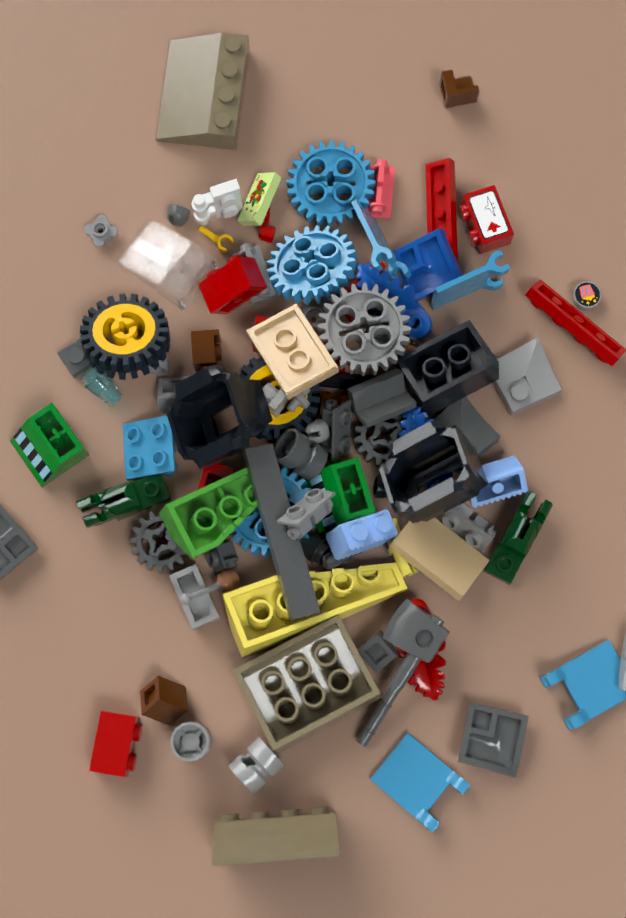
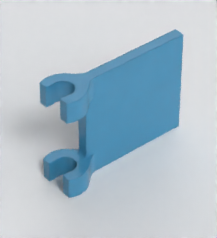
M357 200L351 202L373 246L371 255L372 265L378 271L383 270L380 264L383 258L389 264L387 270L389 272V281L396 277L399 271H402L407 278L412 275L411 270L404 263L396 261V256L391 251L376 219Z
M499 250L492 253L485 266L436 287L430 304L432 310L481 288L492 291L500 289L503 286V280L500 279L493 282L489 276H503L508 273L510 269L509 264L502 267L495 264L496 260L502 258V251Z
M609 640L540 677L545 688L562 681L578 708V712L563 719L568 730L580 727L590 719L626 699V691L619 689L620 658Z
M408 733L370 779L432 833L440 823L428 813V810L447 786L451 785L462 795L471 786Z

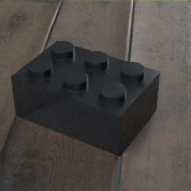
M470 320L416 347L403 356L397 357L396 368L403 372L406 390L416 401L417 407H421V413L427 412L428 416L499 379V361Z

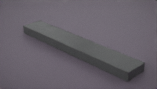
M273 444L245 449L243 451L244 459L289 619L292 621L318 614L320 609L300 539L292 540L287 534L288 526L277 523V520L286 513L290 504Z

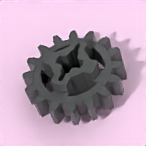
M402 414L387 419L395 422L393 424L383 421L371 426L374 434L368 440H366L368 427H365L359 420L362 427L355 426L354 432L360 436L354 438V444L362 445L357 453L359 455L367 454L366 463L374 459L376 460V467L379 468L381 462H387L389 459V446L392 444V441L399 437V431L406 430L399 425L403 421ZM381 432L384 435L391 434L388 442L385 439H379ZM375 450L385 451L387 454H379Z
M151 511L149 512L150 519L148 521L142 517L139 519L142 524L141 528H132L137 537L130 538V542L137 545V547L132 549L131 552L133 555H141L137 560L140 565L146 561L148 562V571H152L157 566L158 572L163 574L164 567L168 566L173 572L175 571L174 564L178 562L183 566L185 563L182 556L188 555L172 540L160 515L156 517ZM162 523L161 527L157 529H149L156 524ZM165 535L168 544H162L158 548L159 545L156 543V539H162ZM143 540L150 544L149 556L144 550ZM169 553L175 554L169 559L162 560L164 555Z

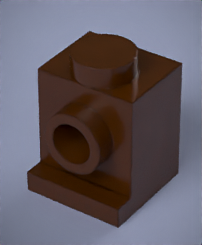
M219 329L191 331L192 360L195 372L212 365H217V361H222L221 344H216L221 343Z

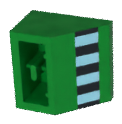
M52 402L29 417L10 440L42 488L89 456V453Z
M359 457L330 465L322 469L315 478L306 480L308 483L306 488L335 492V495L330 499L333 503L331 513L317 523L319 534L333 530L340 524L376 513Z

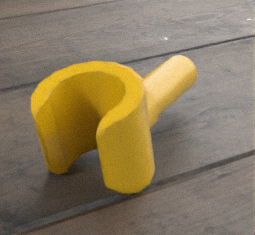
M202 225L198 230L216 243L217 250L222 254L228 252L226 248L221 246L220 243L222 241H227L230 245L234 243L233 238L227 234L219 236Z

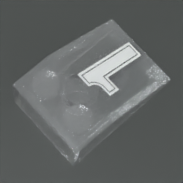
M153 220L118 260L121 266L182 311L200 291L198 283L206 279V275L209 272L217 269L213 256L194 242Z

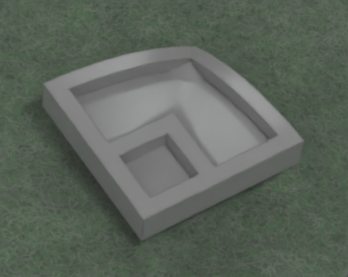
M539 337L497 359L499 361V379L494 381L493 384L510 415H514L561 393L562 388L551 369Z

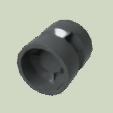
M295 428L285 431L274 446L277 462L288 469L293 468L294 473L305 480L315 478L322 471L327 461V450L313 440H309L307 436Z

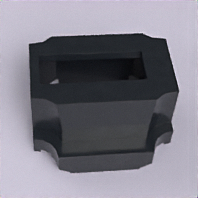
M212 365L177 383L174 387L175 401L168 406L166 413L179 454H181L184 460H194L199 469L209 468L249 448V439L262 433L266 426L273 421L260 380L240 379L238 373L228 372L223 365ZM233 406L238 423L240 424L219 435L213 416Z
M439 420L429 421L392 441V444L389 446V459L385 464L382 463L379 468L389 503L394 512L399 517L405 516L412 523L427 522L478 496L481 489L489 484L477 450L463 437L462 431L456 425L447 428ZM464 466L458 480L451 477L420 493V488Z

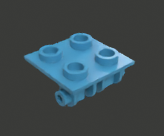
M167 415L123 424L126 480L164 473V476L175 475V471L178 469V466L175 465L177 449L174 448L176 443Z

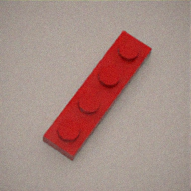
M446 158L425 164L427 234L439 228L444 229L450 247L458 262L455 161L451 158Z
M541 279L525 294L534 307L543 310L551 316L552 321L556 325L568 330L579 344L586 345L591 349L601 362L608 363L612 367L626 352L623 346Z

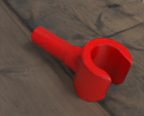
M269 206L264 221L259 226V239L272 243L276 227L269 226Z

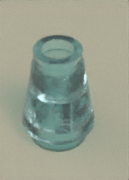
M96 366L89 370L81 379L85 384L84 388L105 403H108L110 407L123 397L112 378L107 377L106 371L101 375L97 372Z

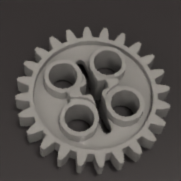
M363 283L362 290H358L355 284H352L350 293L342 287L340 289V298L334 294L331 295L330 300L333 305L324 303L323 309L326 313L319 314V320L323 323L318 324L317 331L324 333L319 336V339L322 343H327L325 348L328 352H332L331 357L333 360H340V370L349 365L350 374H353L356 368H360L361 375L364 376L366 369L370 368L372 373L376 375L379 365L383 370L387 371L388 361L396 364L398 361L396 354L404 355L405 349L401 345H408L410 340L404 336L410 334L411 327L405 325L409 322L410 316L401 315L405 310V305L396 307L398 296L391 299L387 298L389 289L380 294L378 293L377 284L373 287L372 291L368 290L366 283ZM376 308L382 315L372 317L367 313V310ZM347 314L353 317L354 321L345 324L340 321L339 317ZM387 322L389 325L385 326L381 324ZM364 325L365 329H369L368 333H364L359 327ZM341 332H342V333H347L345 336H340V335H339V333H341ZM384 335L388 338L389 342L379 344L375 341L374 337ZM350 341H356L360 344L361 348L357 351H352L347 348L346 344Z

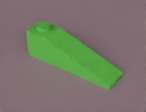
M247 467L166 504L159 512L172 540L191 559L218 547L258 507Z

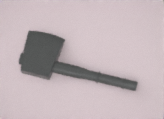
M408 598L398 607L383 635V639L408 652L356 739L359 744L365 747L372 736L375 735L378 726L390 707H392L398 694L409 681L420 661L432 662L450 633L443 626L444 621L433 614L430 616Z

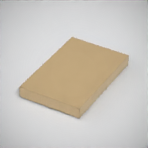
M297 303L246 330L250 340L288 400L339 372L337 364Z
M436 518L427 522L412 523L409 521L389 546L458 601H460L490 561Z

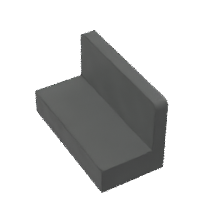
M399 368L347 388L349 400H351V412L365 427H371L417 407L416 401L406 392L404 375Z

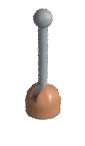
M232 569L224 570L217 575L213 585L192 594L184 593L180 596L179 601L182 605H188L191 600L214 590L225 594L239 589V576Z

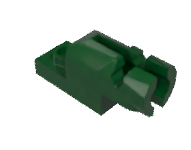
M157 474L135 482L129 480L115 487L107 488L97 492L95 495H90L76 501V504L82 513L96 508L101 509L102 512L100 514L93 512L82 517L85 526L90 528L114 519L118 521L169 501L171 497L162 475Z
M528 491L513 518L508 523L484 570L485 573L508 585L512 583L523 559L527 556L553 506L550 501L545 499L544 503L540 504L534 517L529 518L527 512L537 494Z

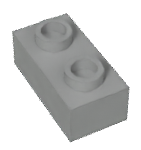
M196 564L169 576L178 598L184 593L192 594L206 588V584ZM210 593L191 600L188 605H182L193 631L221 619Z

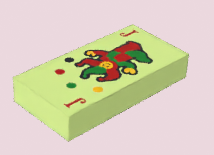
M276 172L257 173L237 220L243 226L262 225L282 178Z

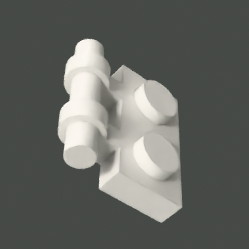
M237 179L210 187V192L194 196L191 205L194 211V219L197 223L204 226L213 215H216L217 218H230L242 210L241 192Z

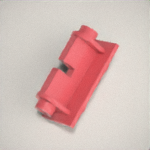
M379 159L377 164L371 165L369 170H374L375 177L372 180H375L376 188L371 189L374 191V198L367 199L370 207L365 209L374 218L390 220L395 167L387 165V160Z

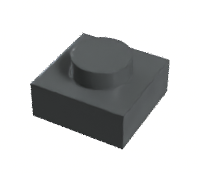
M81 339L76 340L57 353L74 378L91 368L89 361L85 358Z
M381 630L357 649L375 673L399 654V651L393 644L383 639L384 633Z

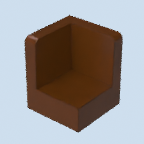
M453 70L442 71L439 85L445 108L477 102L479 87L473 85L471 76L455 79Z
M156 676L140 690L141 715L166 725H172L188 711L186 687L161 676Z

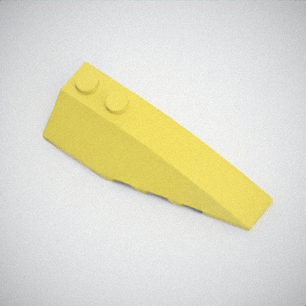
M396 562L359 566V568L354 569L337 568L325 572L309 571L320 613L292 621L289 619L277 575L223 594L231 632L241 657L243 658L291 640L336 615H339L340 619H344L406 591L408 588Z

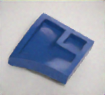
M439 228L393 251L396 261L404 263L411 270L412 275L408 278L402 271L399 272L404 287L412 285L415 288L416 302L432 296L436 287L464 275L453 254L444 229Z

